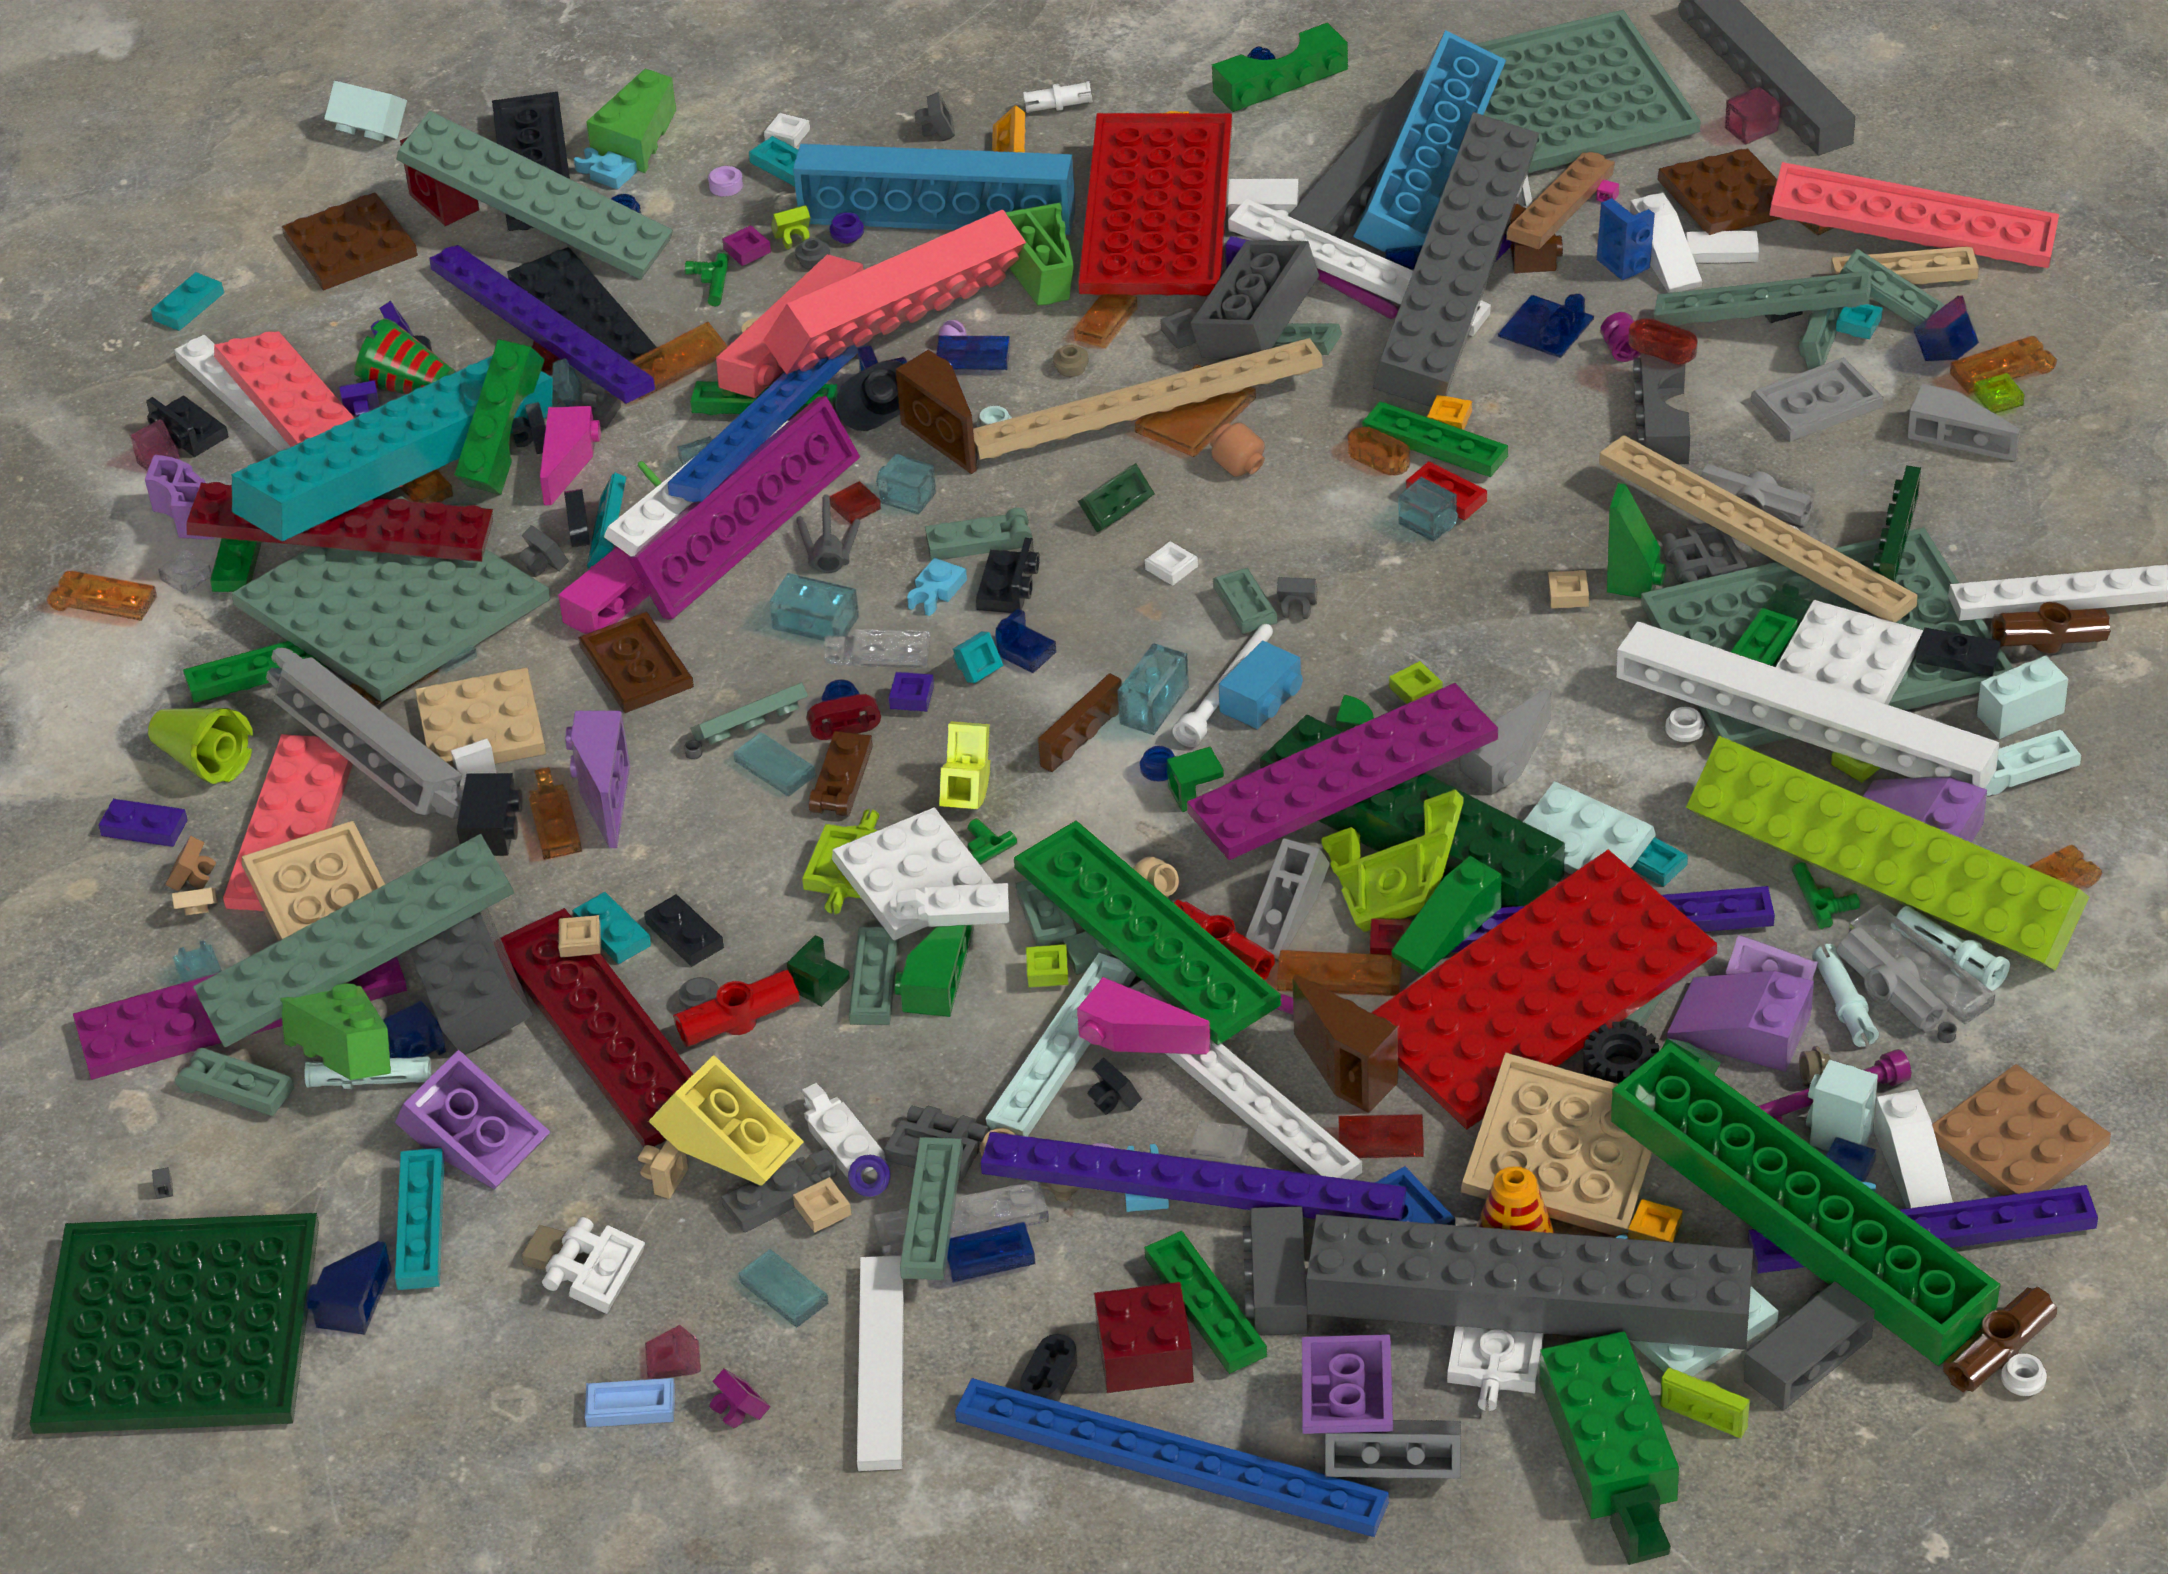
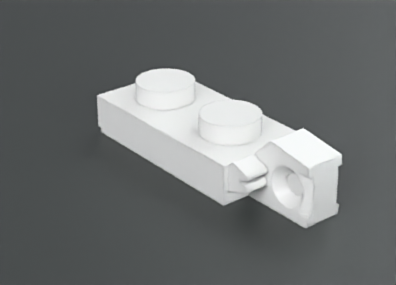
M1008 883L930 886L927 888L897 891L898 920L918 919L927 921L929 927L1009 922Z
M817 1083L802 1089L805 1097L804 1107L808 1110L804 1114L808 1122L809 1131L822 1148H827L836 1160V1165L847 1179L849 1168L858 1157L871 1154L885 1160L884 1151L844 1102L841 1103L837 1097L829 1100L826 1092ZM866 1168L863 1174L873 1170L874 1168Z

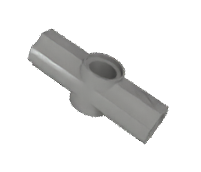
M1709 464L1702 471V478L1779 520L1804 527L1809 520L1814 497L1778 486L1775 479L1765 472L1756 471L1752 472L1749 476H1745Z
M1861 927L1849 931L1848 935L1839 942L1837 953L1864 977L1865 989L1874 1001L1881 1004L1890 1001L1924 1033L1935 1028L1937 1023L1945 1017L1948 1007L1920 982L1919 971L1910 958L1902 955L1894 958Z

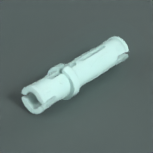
M1825 944L1830 957H1826L1822 947L1819 946L1814 950L1812 959L1818 962L1817 967L1836 1003L1835 1011L1838 1019L1846 1023L1856 1046H1866L1861 1036L1862 1033L1865 1034L1869 1044H1873L1877 1040L1879 1032L1868 1015L1869 1007L1866 999L1859 995L1837 953L1836 946Z
M430 1056L390 1058L391 1074L349 1080L327 1068L321 1061H306L305 1084L307 1088L343 1086V1089H353V1085L422 1083L431 1077Z

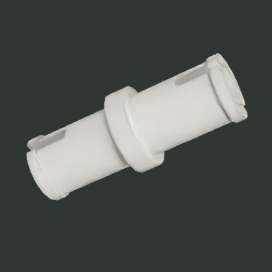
M1089 81L1062 87L1059 84H1053V88L1023 92L1025 102H1029L1025 103L1026 113L1052 108L1060 111L1063 110L1064 106L1088 102L1093 103Z

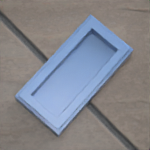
M673 1378L586 1383L585 1421L587 1427L674 1422L675 1384Z

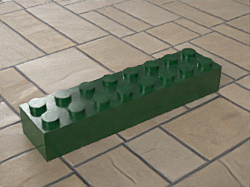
M1306 714L1260 758V769L1343 732ZM1422 773L1318 820L1337 831L1352 827L1360 834V843L1379 852L1424 836V801L1456 790L1463 797V806L1442 880L1465 859L1472 856L1501 874V908L1528 905L1554 887L1564 877L1565 842L1426 773Z

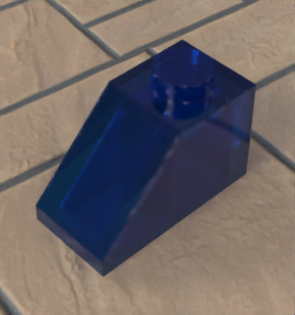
M1963 295L1955 297L1913 329L1925 361L1958 360L1979 343L1976 328Z
M377 1241L323 1268L317 1284L311 1285L307 1296L308 1309L312 1310L316 1328L366 1334L392 1271L386 1242Z

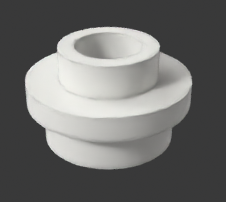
M1679 707L1673 710L1667 718L1665 725L1668 736L1680 742H1691L1699 739L1703 735L1705 728L1704 720L1701 718L1700 713L1691 707Z
M2017 1354L2011 1357L2003 1366L2001 1380L2005 1388L2020 1396H2031L2039 1393L2045 1387L2047 1378L2046 1370L2041 1361L2030 1354Z

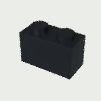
M513 773L466 774L457 823L460 845L481 834L494 856L509 855L511 840H516L518 836V821L515 813L522 811L523 804L521 789H515Z

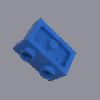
M1613 198L1601 202L1596 260L1621 280L1649 269L1655 213L1648 209L1633 215Z

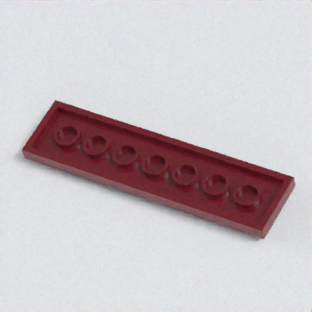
M201 482L186 522L187 535L482 562L493 523V509L481 508L475 505L464 507L444 505L440 502L421 503L410 502L405 499L388 500L374 498L285 541H280L232 512V485H225L221 482Z
M563 908L500 937L521 986L643 1148L646 1145L655 1147L667 1141L649 1120L694 1074L601 954L560 957L559 919L572 918L568 911Z

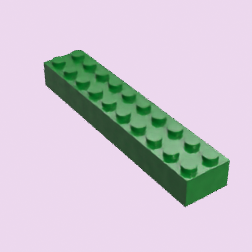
M1672 1043L1666 1045L1612 1089V1123L1828 1285H1831L1834 1281L1873 1308L1875 1310V1320L1935 1365H1941L1982 1328V1322L1986 1314L1997 1310L2000 1283Z

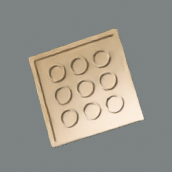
M1505 1053L1462 1181L1461 1193L1486 1199L1494 1177L1500 1170L1511 1166L1523 1167L1535 1175L1549 1218L1616 1237L1622 1234L1627 1236L1652 1152L1611 1122L1612 1089L1618 1084Z

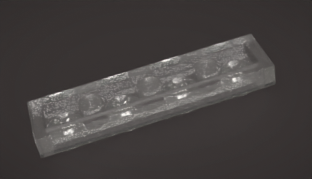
M1880 904L1849 923V931L1861 927L1894 958L1900 955L1910 958L1919 971L1920 982L1948 1007L1947 1011L1964 1025L1994 1006V992Z
M1031 1181L956 1197L949 1243L1049 1222L1048 1208L1040 1183ZM909 1208L874 1215L875 1229L883 1256L902 1254Z

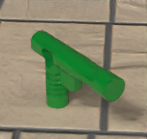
M718 253L715 257V262H685L686 275L698 274L701 275L702 283H711L707 301L709 305L714 307L719 306L722 300L729 256L725 253Z
M978 818L973 819L968 824V831L977 838L968 843V850L979 865L1017 844V838L1011 831L998 837Z
M1800 862L1792 867L1795 879L1819 929L1823 930V928H1830L1833 925L1831 915H1834V913L1860 909V900L1857 893L1839 898L1835 897L1830 887L1818 890L1806 863Z

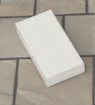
M1706 231L1687 232L1686 239L1695 263L1759 261L1757 231H1721L1709 235Z

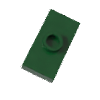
M1135 463L1078 500V503L1095 531L1099 532L1155 495Z

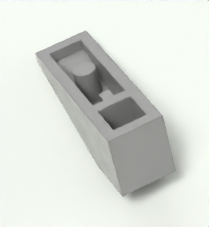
M1926 384L1921 385L1910 409L1908 439L2016 461L2020 434L2019 428L1958 391Z
M1545 688L1493 721L1498 727V740L1460 756V771L1490 794H1494L1501 788L1514 783L1522 775L1551 720V691Z
M1283 838L1246 934V938L1274 954L1276 961H1281L1317 899L1330 865L1321 849Z

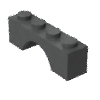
M1640 343V358H1633V379H1640V381H1634V402L1641 403L1636 404V426H1643V428H1637V442L1676 464H1689V412L1675 409L1665 403L1666 400L1674 396L1684 394V343Z

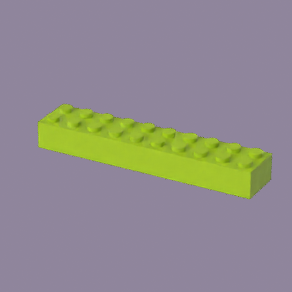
M1718 736L1686 805L1688 810L1706 820L1904 906L1912 907L1920 913L2054 971L2058 967L2089 899V896L2077 887L1722 736Z

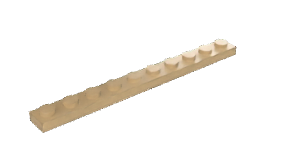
M1308 338L973 429L975 452L980 460L997 458L1003 453L1030 449L1047 441L1067 439L1073 434L1088 430H1100L1107 425L1121 421H1133L1143 415L1154 412H1166L1177 406L1191 402H1203L1217 395L1237 393L1243 388L1270 384L1277 379L1287 376L1303 375L1313 369L1323 367L1322 355L1312 340Z
M1625 435L1600 452V465L1881 619L1896 623L1917 606L1918 595Z

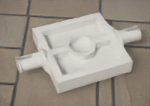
M1456 1326L1447 1371V1383L1481 1387L1478 1407L1486 1411L1488 1397L1489 1411L1496 1409L1499 1390L1535 1393L1540 1366V1349L1543 1348L1545 1333Z

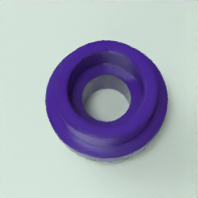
M850 212L840 213L832 220L829 228L830 236L841 243H852L864 234V225L856 214Z
M869 1154L858 1157L851 1164L848 1179L856 1193L872 1197L885 1191L890 1183L891 1172L885 1160L879 1156ZM868 1167L874 1168L877 1172V1180L872 1184L866 1183L863 1179V1172Z

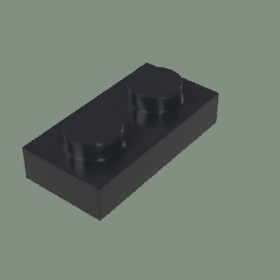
M677 894L644 912L646 925L691 967L724 948L723 937Z

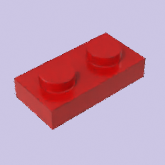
M1430 461L1406 480L1407 492L1464 521L1487 502L1486 489Z

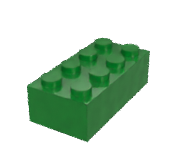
M1625 1331L1540 1349L1539 1384L1590 1519L1610 1516L1611 1495L1650 1485H1655L1660 1496V1505L1677 1501L1679 1466Z

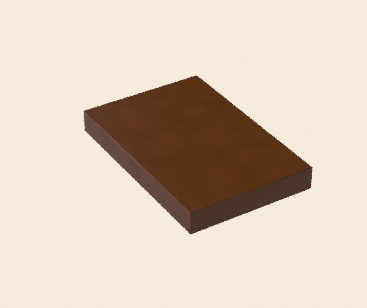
M648 612L578 637L580 648L624 713L694 687L693 677Z

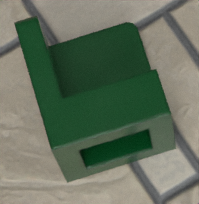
M814 935L787 962V970L793 977L799 995L821 1007L850 979V973L847 969L826 959L823 938Z
M1655 1485L1611 1495L1610 1524L1628 1565L1670 1554L1671 1545L1659 1521L1660 1496Z

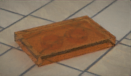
M1196 364L1191 370L1196 369V368H1200V367H1203V366H1200V365ZM1250 386L1243 388L1237 393H1225L1210 397L1203 402H1191L1180 405L1170 411H1158L1143 415L1135 422V432L1195 457L1211 442L1214 434L1223 425L1230 424L1256 399V388Z

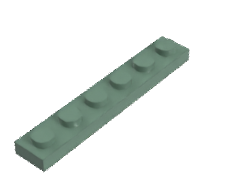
M1866 271L1658 294L1654 318L1656 327L1680 326L1687 323H1712L1724 319H1748L1753 316L1785 315L1790 312L1808 310L1821 311L1836 307L1852 308L1869 304L1872 281L1870 272Z

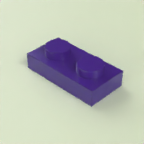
M113 798L98 826L101 836L174 847L188 819L185 809Z

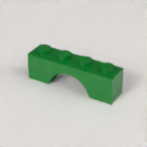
M1327 22L1300 32L1298 47L1284 57L1272 60H1258L1240 54L1212 64L1213 93L1232 112L1343 72L1348 70V42Z
M501 339L497 340L454 474L468 487L499 495L502 494L512 463L509 449L512 423L523 399L529 394L534 393L544 363V358L530 346Z

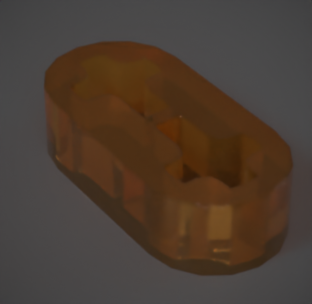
M1370 427L1355 428L1348 434V454L1354 460L1387 475H1400L1410 468V449L1404 442Z

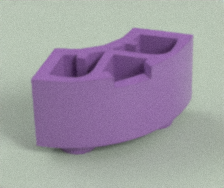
M154 455L145 477L153 511L167 514L174 519L179 538L214 540L215 537L187 535L186 522L201 482L206 483L204 478L201 479L193 472L192 466L186 462L168 456Z

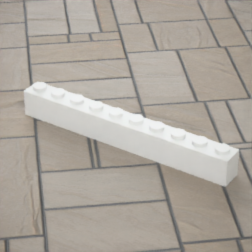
M1638 621L1617 649L1616 678L1910 778L1952 777L1985 789L1996 772L1999 742Z

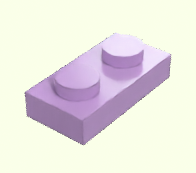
M1738 935L1725 974L1774 970L1812 981L1818 962Z

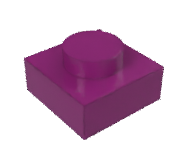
M751 225L722 238L723 250L742 266L771 253L770 241Z

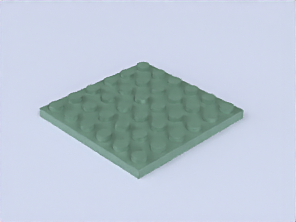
M1624 10L1475 44L1506 59L1483 115L1540 133L1528 173L1572 163L1582 153L1595 152L1601 155L1619 153L1623 150L1652 145L1673 138H1682L1686 135L1700 132V119Z
M399 496V497H397V498H395V499H405V498L402 497V496ZM312 546L232 592V600L234 606L295 646L303 649L309 655L314 656L318 661L382 702L549 601L550 594L547 586L485 549L482 562Z

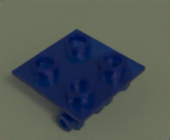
M1578 293L1568 295L1564 305L1531 295L1498 333V337L1562 358L1594 320V315L1585 313V298Z

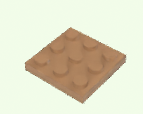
M2017 1064L1932 1124L1937 1145L2003 1196L2049 1190L2110 1144L2111 1137L2110 1132Z

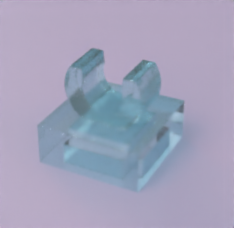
M565 358L553 363V375H549L553 377V390H555L553 391L552 405H557L563 401L566 407H574L582 397V383Z
M200 941V948L188 952L185 951L184 947L179 948L178 955L173 956V961L181 983L222 971L211 944L207 945L205 941Z

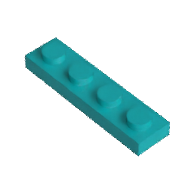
M442 1148L400 1152L395 1267L397 1290L440 1287L445 1161Z

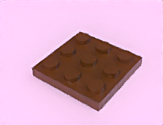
M1748 148L1659 168L1657 180L1709 235L1783 219L1769 215L1778 179Z
M376 192L362 195L355 200L338 206L329 207L308 217L298 218L294 222L282 226L284 238L323 291L418 256L416 244Z

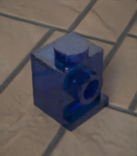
M421 1000L383 1019L388 1029L390 1058L424 1057L434 1051L438 1055L446 1052L439 1022Z

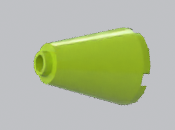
M161 709L153 715L148 726L149 739L154 745L203 781L211 784H217L222 781L228 783L234 780L245 769L251 757L252 749L248 748V735L253 736L252 727L247 717L233 709Z

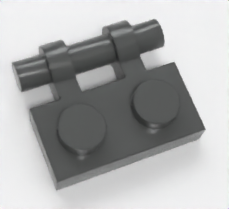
M1708 523L1687 526L1685 538L1676 539L1672 533L1665 534L1661 538L1663 555L1669 563L1674 565V575L1680 584L1699 580L1698 578L1703 576L1709 578L1748 569L1732 537ZM1695 555L1697 559L1688 561L1687 556Z
M912 1105L907 1113V1121L900 1120L884 1148L885 1160L915 1169L920 1137L962 1139L963 1153L958 1180L962 1182L978 1154V1141L982 1142L990 1128L989 1126L976 1123V1119L962 1115L960 1118L942 1114L941 1109L926 1106L924 1109Z

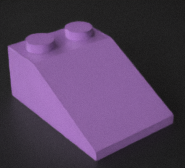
M575 711L573 726L566 728L565 736L567 750H573L570 760L571 777L578 779L580 795L608 847L617 848L630 771L622 711Z
M1952 777L1873 780L1863 795L1865 798L1971 843L1984 823L1987 789Z
M1774 970L1693 977L1668 1030L1667 1038L1688 1042L1697 1048L1786 1072L1811 1016L1814 981Z
M459 1050L403 1103L395 1121L400 1128L424 1149L442 1148L447 1163L494 1190L550 1134V1131Z
M1390 1335L1302 1337L1303 1434L1393 1431Z

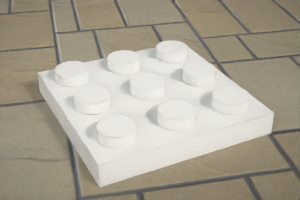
M1813 600L1776 668L1889 705L1918 650L1923 630Z
M935 807L833 849V862L893 940L929 926L927 921L918 919L898 920L897 891L927 888L930 886L994 884Z

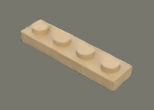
M1972 247L1868 255L1912 284L1924 285L1936 282H1960L1978 279L1979 267ZM1851 256L1832 257V275H1838Z

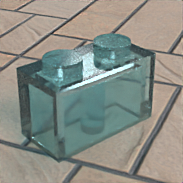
M787 573L769 601L774 630L837 645H842L859 618L855 588Z
M1155 643L1150 646L1118 689L1119 720L1121 725L1155 735L1189 688L1187 653Z

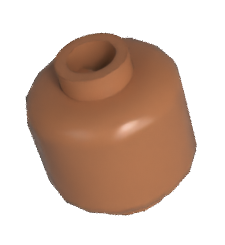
M1227 423L1214 434L1210 445L1213 447L1211 452L1212 458L1234 477L1242 476L1247 472L1251 475L1254 474L1265 461V458L1262 456L1265 449L1264 441L1243 423H1234L1232 425Z

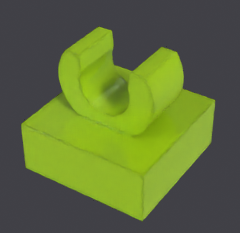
M807 206L773 214L771 229L774 238H783L782 242L786 249L792 247L791 235H800L802 241L810 237L808 227L811 217Z

